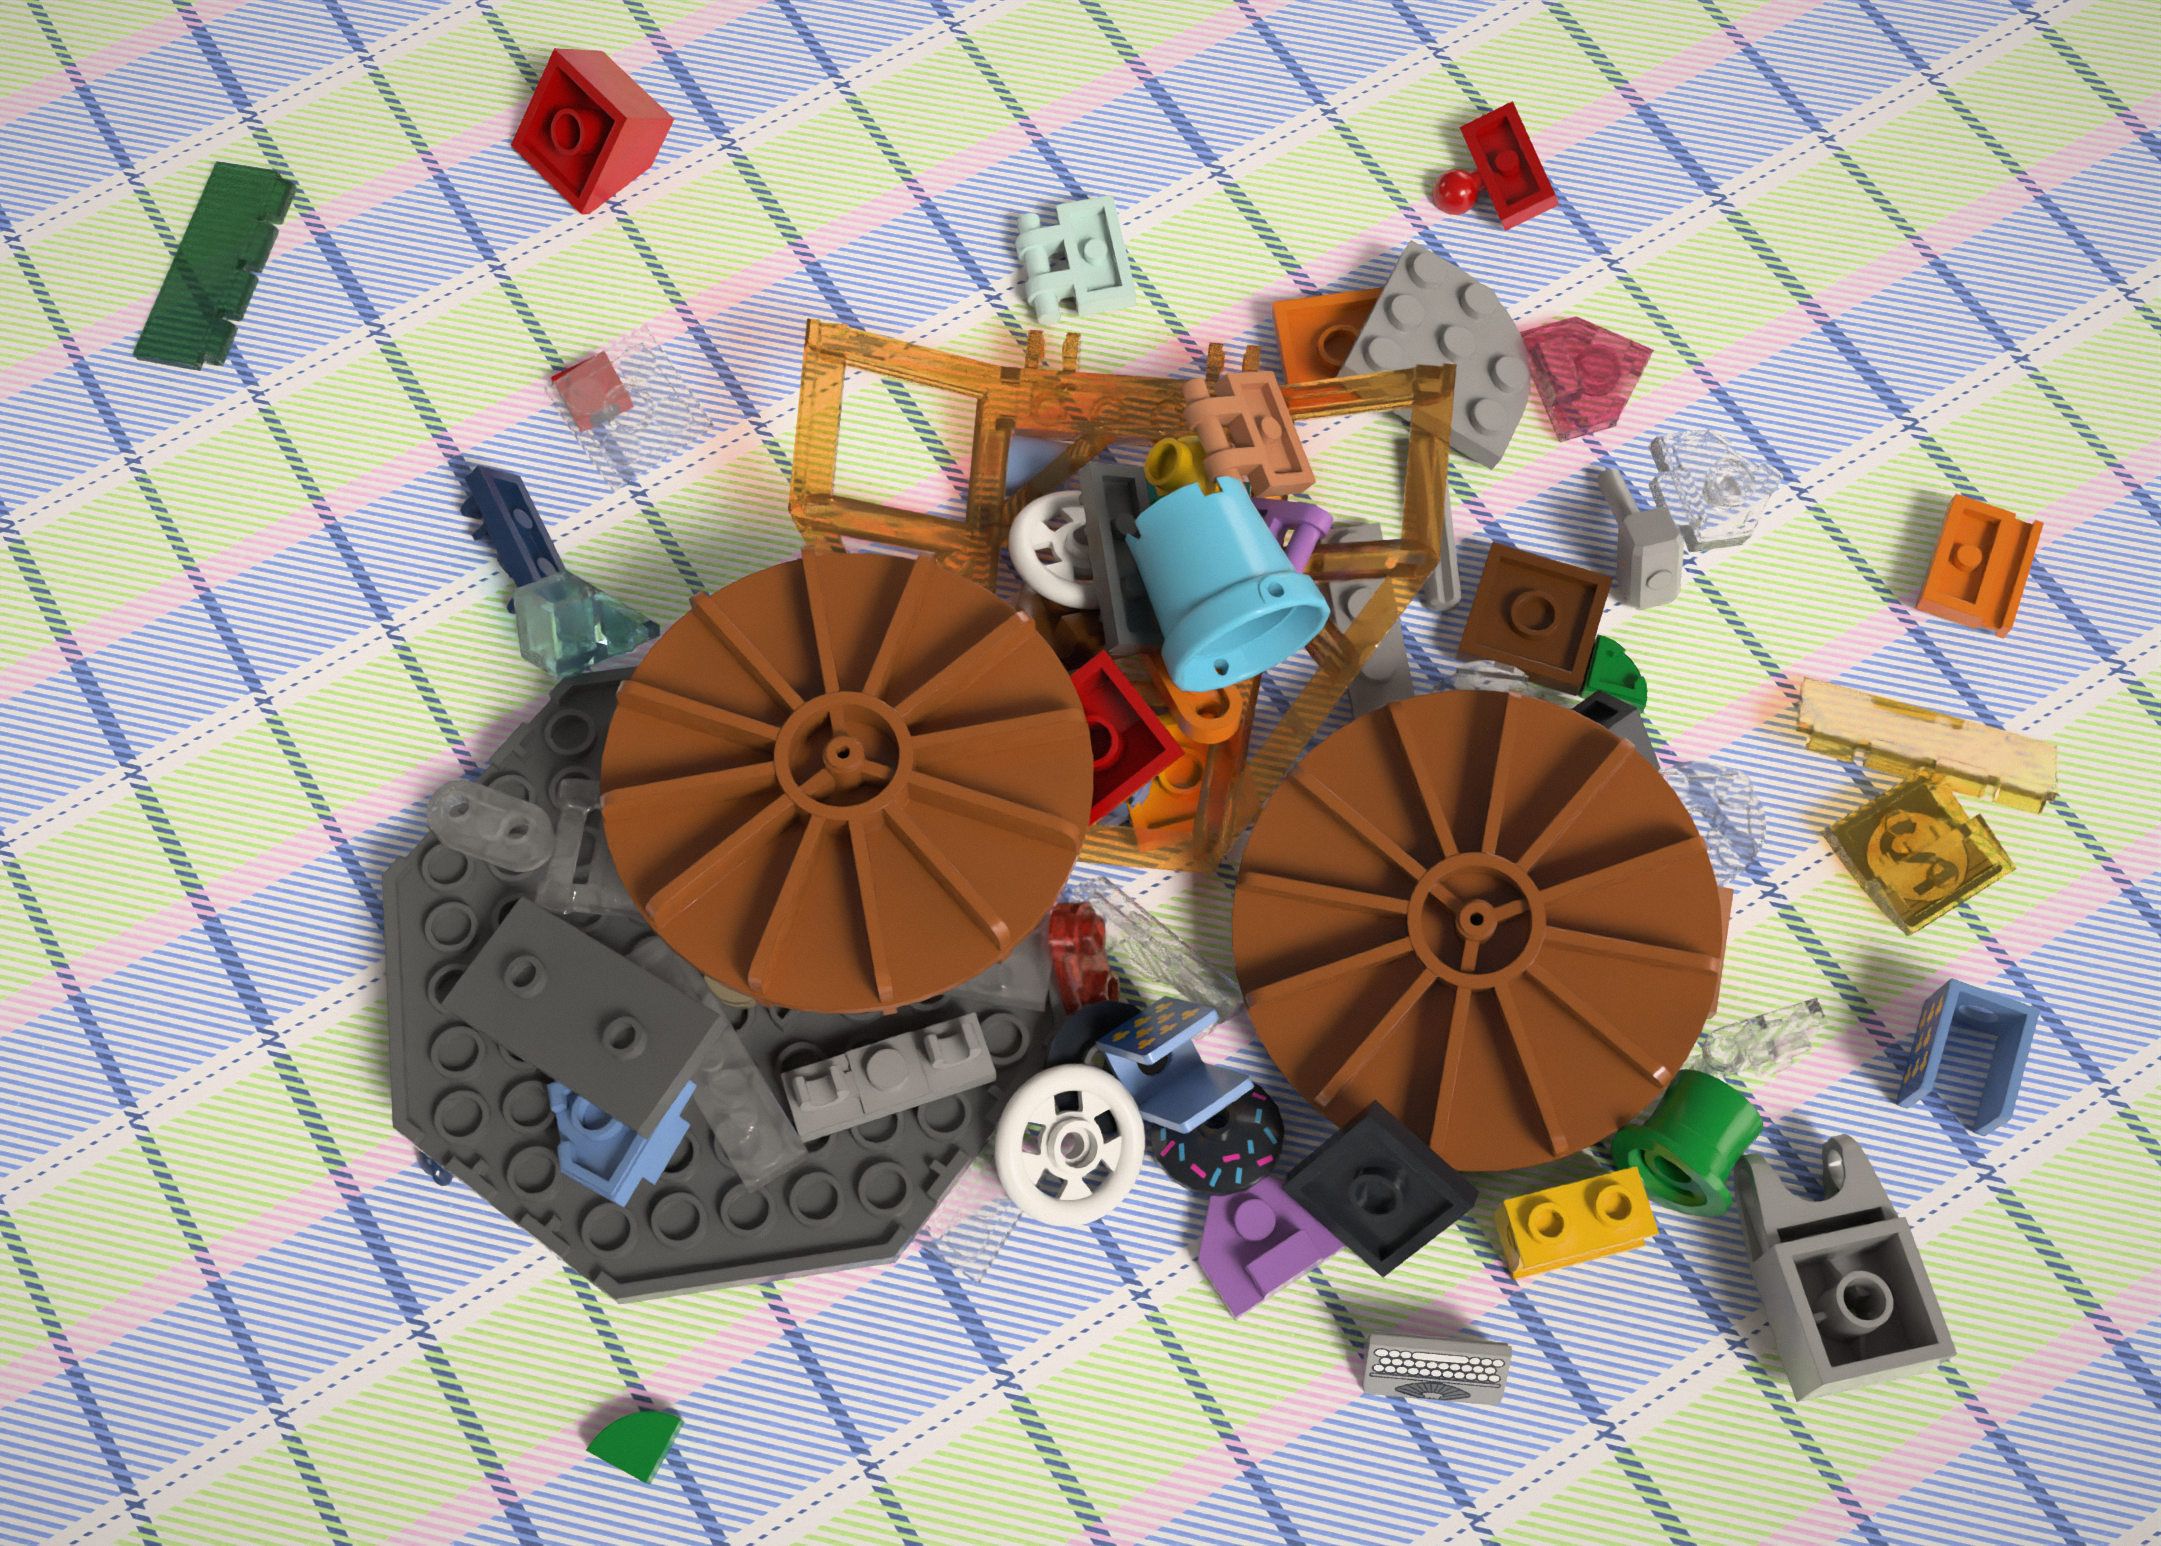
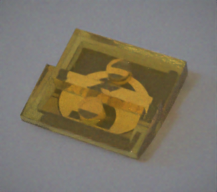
M1933 763L1916 771L1820 831L1833 852L1863 891L1906 936L1918 932L2017 869L1981 813L1968 817Z

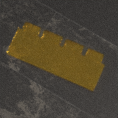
M1804 676L1801 682L1795 731L1808 735L1805 744L1806 751L1851 763L1857 749L1865 751L1863 767L1913 781L1917 780L1922 767L1929 768L1927 773L1928 785L1981 799L1984 795L1987 785L1994 786L1992 790L1993 803L2035 815H2040L2046 801L2053 803L2058 794L2057 745L1807 676Z

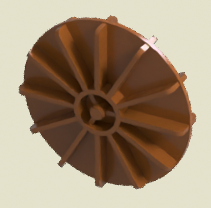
M814 545L800 547L802 559L780 563L749 574L721 588L711 596L699 590L689 598L692 609L676 621L652 646L634 671L630 680L621 681L615 694L618 704L608 729L602 756L600 779L602 821L614 865L633 904L651 929L665 944L703 975L730 990L754 999L756 1004L768 1008L776 1005L792 1010L831 1014H857L883 1010V1015L898 1013L897 1007L921 1002L952 990L983 973L995 963L999 965L1004 963L1012 956V950L1034 930L1052 908L1076 865L1089 825L1093 798V753L1089 727L1081 700L1068 672L1051 646L1036 630L1035 620L1025 610L1017 612L1011 605L988 589L959 574L938 567L936 556L921 552L916 560L873 553H838L816 556Z
M1509 689V692L1451 690L1419 695L1405 700L1396 699L1387 702L1386 706L1360 716L1332 733L1314 747L1287 773V776L1271 795L1257 819L1243 852L1235 883L1232 908V947L1236 975L1244 1004L1259 1039L1274 1064L1291 1086L1317 1112L1338 1128H1342L1372 1101L1376 1100L1457 1171H1504L1532 1167L1558 1160L1594 1145L1622 1128L1640 1114L1668 1086L1693 1049L1713 1003L1721 965V905L1715 874L1707 852L1708 847L1704 837L1700 836L1691 815L1674 789L1657 769L1634 749L1636 745L1626 737L1621 739L1606 727L1576 711L1546 700L1522 695L1523 691Z

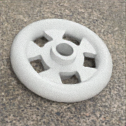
M1081 491L1054 492L1030 502L1016 516L1008 536L1009 554L1017 573L1034 591L1055 603L1077 609H1100L1095 584L1075 582V580L1086 581L1094 579L1087 535L1084 533V527L1087 525L1084 506L1080 505L1079 502ZM1060 516L1068 522L1056 532H1053L1044 524ZM1051 548L1055 563L1044 566L1038 559L1035 550Z
M1075 1063L1054 1066L1028 1079L1017 1089L1006 1104L998 1122L994 1144L998 1176L1011 1200L1031 1218L1048 1225L1062 1227L1087 1224L1112 1211L1122 1202L1133 1187L1144 1158L1145 1130L1142 1116L1133 1096L1114 1076L1102 1069L1086 1064ZM1065 1091H1078V1111L1065 1110L1055 1114L1054 1095ZM1109 1109L1114 1117L1118 1134L1103 1141L1101 1130L1094 1121V1118ZM1028 1122L1042 1124L1035 1154L1022 1152L1023 1135ZM1071 1132L1074 1136L1075 1144L1072 1151L1063 1156L1060 1151L1061 1142L1064 1136ZM1101 1160L1110 1173L1091 1192L1082 1181V1177L1092 1171ZM1044 1169L1052 1175L1064 1179L1055 1198L1043 1193L1035 1186Z

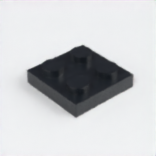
M1376 1100L1372 1101L1290 1170L1281 1187L1283 1191L1382 1278L1474 1208L1479 1193L1472 1184Z

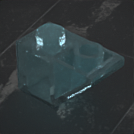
M566 569L513 590L521 657L557 680L577 676L584 672L587 667L615 655L630 653L636 646L661 636L659 624Z

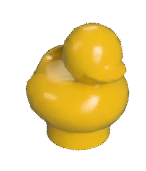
M1187 435L1177 440L1174 438H1164L1158 441L1149 451L1145 461L1144 473L1147 481L1155 486L1158 497L1161 495L1167 496L1184 486L1196 482L1204 497L1214 492L1220 493L1217 483H1210L1204 470L1203 461L1207 457L1199 436Z

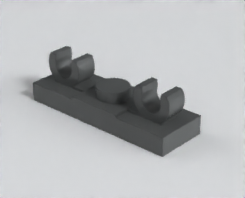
M1089 462L1078 471L1081 488L1079 502L1080 505L1084 506L1087 524L1084 527V533L1087 535L1095 590L1098 592L1101 610L1098 615L1099 623H1103L1106 645L1103 649L1108 655H1133L1134 653L1161 654L1165 638L1137 563L1125 540L1127 533L1137 539L1141 537L1134 521L1142 512L1150 507L1144 467Z

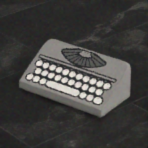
M1373 1331L1364 1342L1362 1388L1365 1393L1372 1395L1494 1406L1503 1399L1512 1358V1346H1508L1506 1342Z

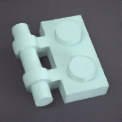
M1113 195L1056 205L1058 225L1042 228L1039 216L1034 213L1024 214L1017 219L1019 236L1016 238L1015 244L1018 258L1021 262L1026 263L1029 280L1025 284L1029 305L1036 309L1037 319L1041 325H1052L1061 319L1058 302L1064 298H1075L1078 316L1136 306L1135 286ZM1064 252L1068 269L1051 272L1048 258L1052 254Z

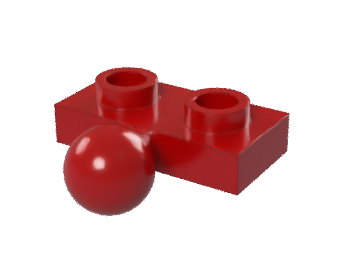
M1513 101L1459 127L1477 169L1471 172L1459 168L1446 170L1437 177L1432 188V198L1436 207L1449 215H1461L1468 212L1475 205L1478 194L1487 190L1505 231L1559 206L1556 194Z

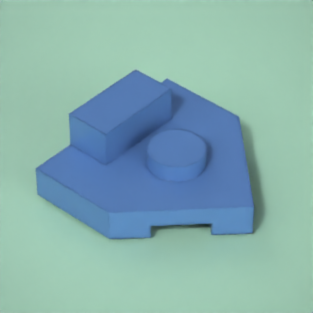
M691 1080L688 1081L646 1140L555 1081L548 1084L550 1107L556 1113L561 1144H558L557 1151L561 1173L625 1208L641 1179L653 1185L656 1184L691 1124L679 1115L697 1085Z

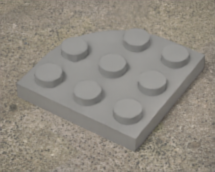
M1413 240L1409 241L1401 253L1335 377L1490 470L1502 459L1523 416L1529 398L1531 382L1530 363L1524 341L1515 322L1500 303L1495 292L1462 269Z

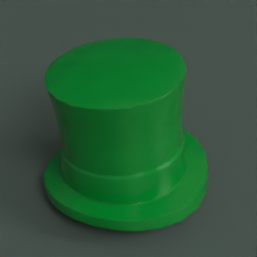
M1682 1069L1671 1080L1655 1111L1642 1126L1627 1124L1618 1130L1612 1140L1611 1152L1618 1171L1637 1166L1648 1200L1683 1214L1717 1217L1724 1215L1732 1204V1196L1724 1184L1736 1162L1762 1133L1764 1129L1763 1120L1753 1104L1732 1086L1710 1074L1698 1070Z

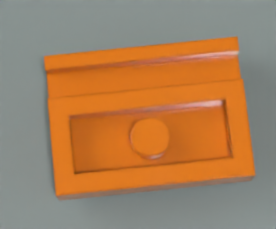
M1955 493L1948 503L1915 609L1973 629L1981 626L1996 631L1994 636L2004 639L2012 630L2044 523L2034 520L2031 524L2016 519V513Z

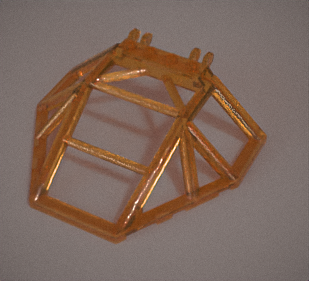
M807 318L788 511L806 546L814 545L816 556L848 553L841 536L930 553L936 556L938 567L959 574L996 595L1000 548H1008V536L1011 525L1018 513L1026 505L1055 491L1109 444L1153 447L1164 438H1174L1177 440L1187 435L1198 436L1196 432L1189 431L1183 415L1187 405L1180 387L1190 380L1079 372L1082 343L1081 333L1067 332L1062 344L1063 363L1062 371L1042 369L1043 359L1046 355V340L1042 330H1029L1024 368L998 366L849 327L848 324L824 323L820 319ZM1209 342L1205 384L1211 397H1216L1212 385L1221 379V373L1225 368L1226 353L1223 350V343ZM1247 345L1246 352L1243 354L1242 372H1259L1261 346ZM1443 363V366L1416 364L1414 368L1279 386L1294 424L1301 421L1412 409L1401 539L1316 544L1303 574L1309 575L1314 583L1384 581L1344 634L1328 617L1323 629L1304 647L1319 665V669L1246 768L1262 673L1235 684L1243 701L1240 724L1235 734L1229 739L1220 743L1209 744L1192 833L1095 824L1086 832L1077 862L1201 874L1214 873L1440 562L1457 364ZM846 367L977 399L965 522L833 495ZM1222 425L1230 448H1236L1228 425ZM1020 435L1045 440L1074 442L1005 500L1011 436ZM1251 487V497H1255ZM1288 495L1260 497L1288 501ZM1048 527L1053 532H1056L1059 529L1055 527ZM1283 540L1281 548L1285 552L1287 546H1284ZM1051 548L1039 549L1038 551H1051ZM1129 680L1150 707L1168 708L1154 682Z

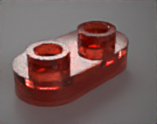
M1087 901L1058 902L1051 913L1048 938L1050 953L1067 1015L1084 1004L1106 999L1119 1002V978L1114 970H1110L1105 951L1106 926L1104 919L1101 915H1096L1093 906Z

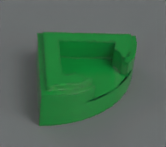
M1597 634L1580 698L1586 699L1600 689L1638 708L1639 713L1642 714L1647 704L1648 694L1644 676H1641L1638 668L1625 654L1626 650L1619 643L1606 636Z
M656 1411L629 1414L605 1427L593 1439L586 1451L636 1479L651 1485L685 1421L676 1416Z

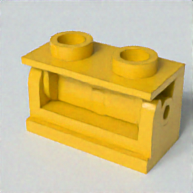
M1637 1166L1507 1199L1501 1203L1493 1214L1513 1281L1643 1248L1646 1246L1644 1238L1659 1235Z

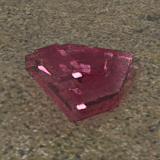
M1577 316L1520 332L1528 354L1531 377L1559 443L1616 427L1654 349Z

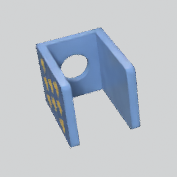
M1951 978L1924 1001L1896 1105L1908 1109L1932 1091L1950 1024L1953 1020L1998 1036L1974 1123L1973 1133L1985 1137L2011 1120L2014 1113L2041 1009ZM1967 1006L1981 1007L1994 1013L1980 1012Z
M1164 996L1096 1041L1114 1077L1133 1096L1142 1119L1180 1133H1188L1254 1087L1249 1075L1203 1062L1192 1042V1037L1219 1019L1213 1007ZM1168 1054L1165 1067L1155 1075H1145L1138 1068L1137 1062L1151 1065Z

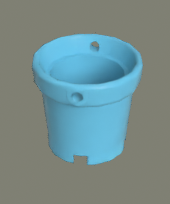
M1229 476L1216 477L1223 491L1204 497L1196 482L1159 499L1134 521L1141 537L1137 539L1127 533L1125 539L1137 563L1165 638L1161 650L1164 664L1171 681L1180 691L1200 693L1225 688L1250 679L1280 664L1305 647L1323 629L1330 615V608L1324 596L1309 575L1298 573L1255 508L1241 480ZM1215 667L1221 669L1223 675H1219L1216 672Z

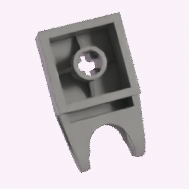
M1847 1134L1831 1136L1827 1142L1822 1144L1823 1201H1807L1792 1194L1784 1186L1779 1175L1758 1152L1742 1155L1734 1168L1735 1197L1749 1267L1796 1402L1928 1373L1957 1355L1906 1216H1898L1867 1155L1857 1141ZM1853 1308L1857 1314V1317L1851 1314L1848 1309Z

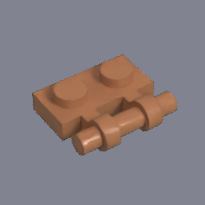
M1273 371L1226 373L1212 385L1216 397L1210 396L1203 378L1192 379L1180 387L1187 405L1183 415L1189 431L1198 434L1207 457L1203 461L1204 470L1209 482L1217 483L1220 492L1223 491L1216 477L1224 476L1240 479L1245 487L1242 476L1247 475L1255 498L1300 494L1316 483ZM1222 425H1228L1236 448H1230Z

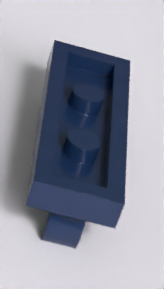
M478 465L465 477L473 496L469 497L462 504L460 512L462 516L479 520L482 517L484 518L482 526L472 534L474 541L494 544L497 550L496 557L499 565L510 578H513L520 592L509 601L506 608L511 614L531 615L530 623L519 632L521 639L540 642L547 639L554 629L579 633L591 622V619L521 476Z

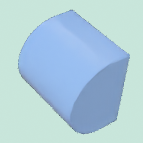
M1015 435L1012 439L1007 459L1005 495L1007 497L1034 501L1050 493L1068 491L1076 457V445Z

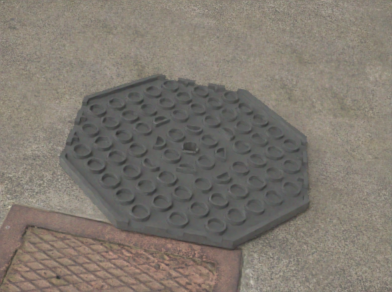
M638 666L565 675L549 693L551 700L528 725L522 722L489 758L491 765L467 791L461 788L427 825L429 833L404 859L402 856H399L382 874L393 1128L399 1135L619 1305L896 1263L995 1134L1001 1114L1012 1095L1028 1079L1043 1071L1048 1042L1062 1020L1067 1017L1050 912L1048 911L1034 930L1012 950V956L1001 965L995 963L983 973L952 990L921 1002L897 1007L898 1013L883 1015V1010L857 1014L815 1013L787 1009L776 1005L768 1008L759 1004L746 1009L727 1007L715 998L705 982L704 975L675 954L645 921L625 889L607 845L600 806L602 756L608 729L618 704L615 694L621 681L630 680ZM521 896L526 897L720 1014L729 1023L690 1078L697 1087L679 1115L691 1124L656 1184L653 1185L641 1179L625 1208L561 1173L557 1151L558 1144H561L556 1113L551 1110L547 1085L555 1082V1080L452 1015L441 1006V1003ZM970 1013H976L996 1071V1081L801 1143L780 1074L910 1031L914 1032Z

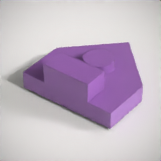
M1267 1176L1247 1191L1222 1197H1210L1197 1263L1235 1321L1347 1248L1343 1242L1281 1189L1284 1179Z

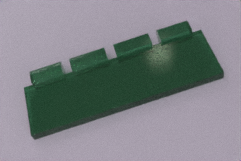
M216 161L132 355L138 361L201 371L204 361L208 365H224L239 330L230 321H243L259 282V278L251 272H263L279 235V229L272 224L282 225L297 192L296 185L289 180L283 179L278 170Z

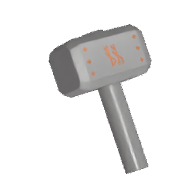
M1611 468L1603 471L1598 476L1597 483L1618 524L1616 578L1629 605L1641 611L1672 603L1681 592L1684 539L1667 509L1658 507L1640 512L1619 470Z

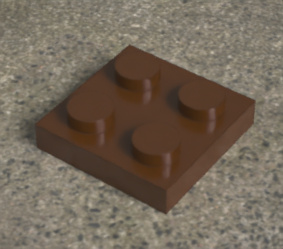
M1492 542L1455 660L1577 696L1613 577Z

